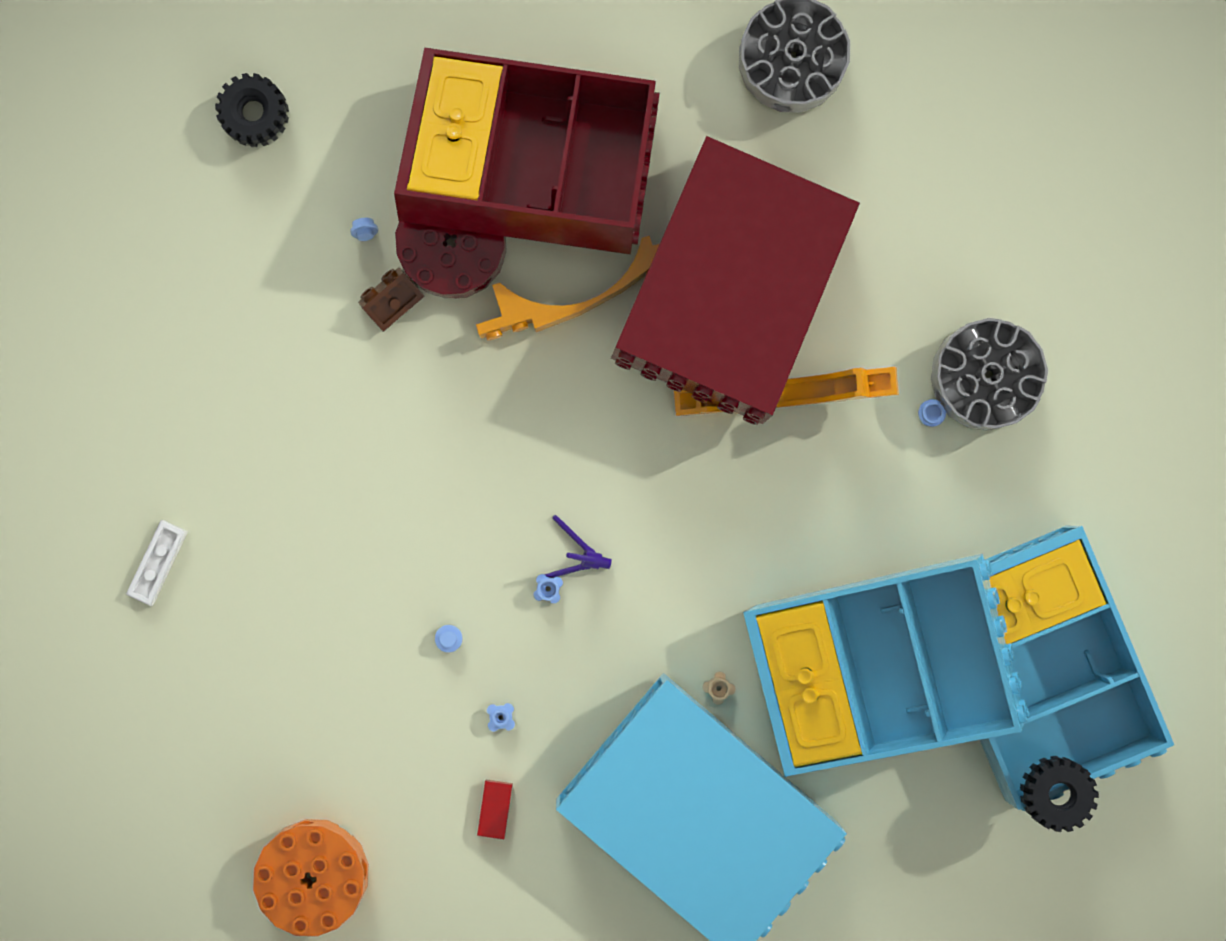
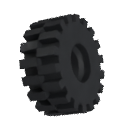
M248 73L242 74V79H238L236 76L231 78L233 83L230 86L227 83L222 86L225 91L223 94L218 92L217 98L220 103H215V110L219 113L216 117L221 123V127L235 141L237 140L245 146L249 144L251 147H257L259 143L266 146L269 145V139L276 141L278 139L276 134L279 131L283 134L286 129L283 124L284 122L288 123L289 120L286 112H289V107L285 102L286 99L282 92L267 77L262 78L256 73H253V77H250ZM250 101H257L263 106V114L256 121H249L243 116V108Z
M1050 756L1051 759H1039L1040 764L1036 765L1033 763L1029 767L1032 771L1029 774L1025 772L1022 777L1026 780L1025 784H1020V790L1023 792V796H1020L1021 802L1026 806L1024 809L1036 822L1047 829L1051 828L1055 832H1062V829L1071 832L1074 831V826L1078 828L1083 827L1084 823L1082 821L1085 818L1090 821L1093 817L1089 813L1090 810H1096L1098 806L1094 802V798H1099V792L1094 789V786H1097V784L1090 777L1091 773L1080 764L1065 757ZM1058 783L1066 784L1070 790V798L1063 805H1055L1049 798L1050 789Z

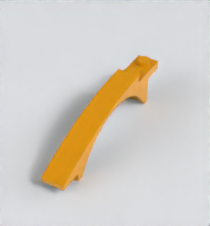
M650 235L642 237L634 261L622 278L604 293L577 304L563 306L540 304L518 296L501 283L493 284L492 286L502 316L476 324L481 339L486 337L487 341L502 337V332L512 329L513 332L529 328L528 324L530 323L534 324L537 333L592 310L623 293L645 277L659 244L652 245Z
M897 367L877 369L852 368L835 373L788 379L776 408L899 395ZM685 390L681 392L674 391L676 416L722 412L715 403L707 401V403L699 402L691 397L692 393Z

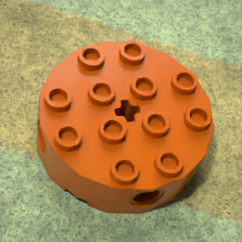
M305 819L286 826L263 848L254 867L253 891L260 910L275 927L295 936H320L338 929L354 914L368 887L369 864L362 845L345 829L329 820ZM308 873H310L311 877H316L314 882L307 878Z

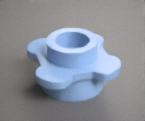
M545 574L538 575L536 578L538 585L537 590L533 594L534 598L538 601L543 599L551 603H557L560 600L559 589L563 585L562 579L558 576L550 578ZM547 586L551 587L550 591H546Z
M506 703L505 705L496 706L491 704L488 706L487 713L490 717V722L488 723L489 730L495 732L498 729L505 728L510 731L514 728L515 722L512 720L513 705ZM499 715H503L502 720H499Z

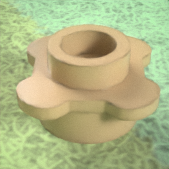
M716 672L711 681H706L703 684V691L711 695L712 701L716 705L722 704L724 699L729 695H733L736 690L735 686L726 680V675L723 672ZM717 686L722 687L720 691H718L716 688Z

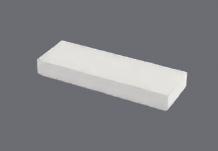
M165 520L160 521L126 595L149 606L154 605L188 531Z

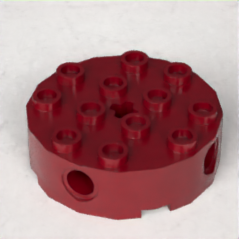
M399 221L395 232L396 254L405 273L426 293L442 298H468L486 289L500 273L506 255L505 236ZM450 238L455 240L456 246L453 248L447 243V240Z

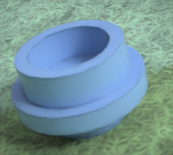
M359 218L352 222L351 236L359 241H368L378 233V227L371 218Z
M930 399L920 405L918 416L924 425L934 427L944 421L946 411L940 404V401Z
M444 625L435 634V643L443 652H454L462 644V633L456 626Z

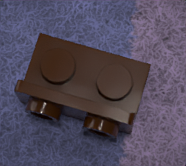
M400 267L396 270L391 269L387 271L381 278L382 282L375 288L369 287L360 296L361 300L358 302L383 332L425 297Z

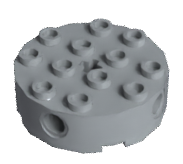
M775 0L774 3L766 5L750 19L739 47V70L746 88L761 104L779 112L801 113L822 105L837 90L850 63V39L846 29L844 30L841 21L828 5L816 0ZM791 52H796L797 58H792Z
M987 318L966 324L943 341L933 358L931 382L936 400L941 402L940 404L944 407L950 418L968 428L992 430L1016 424L1035 410L1044 392L1048 368L1043 349L1029 331L1009 321ZM987 371H992L993 375L986 379L984 374Z

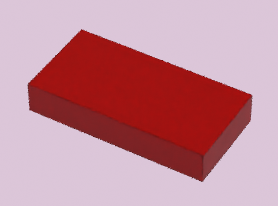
M485 780L477 836L505 839L513 783Z

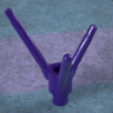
M557 515L553 516L552 519L584 550L583 555L566 553L567 558L582 561L581 564L545 574L547 577L555 578L591 568L597 570L599 568L610 569L612 559L602 557L601 553L595 552Z

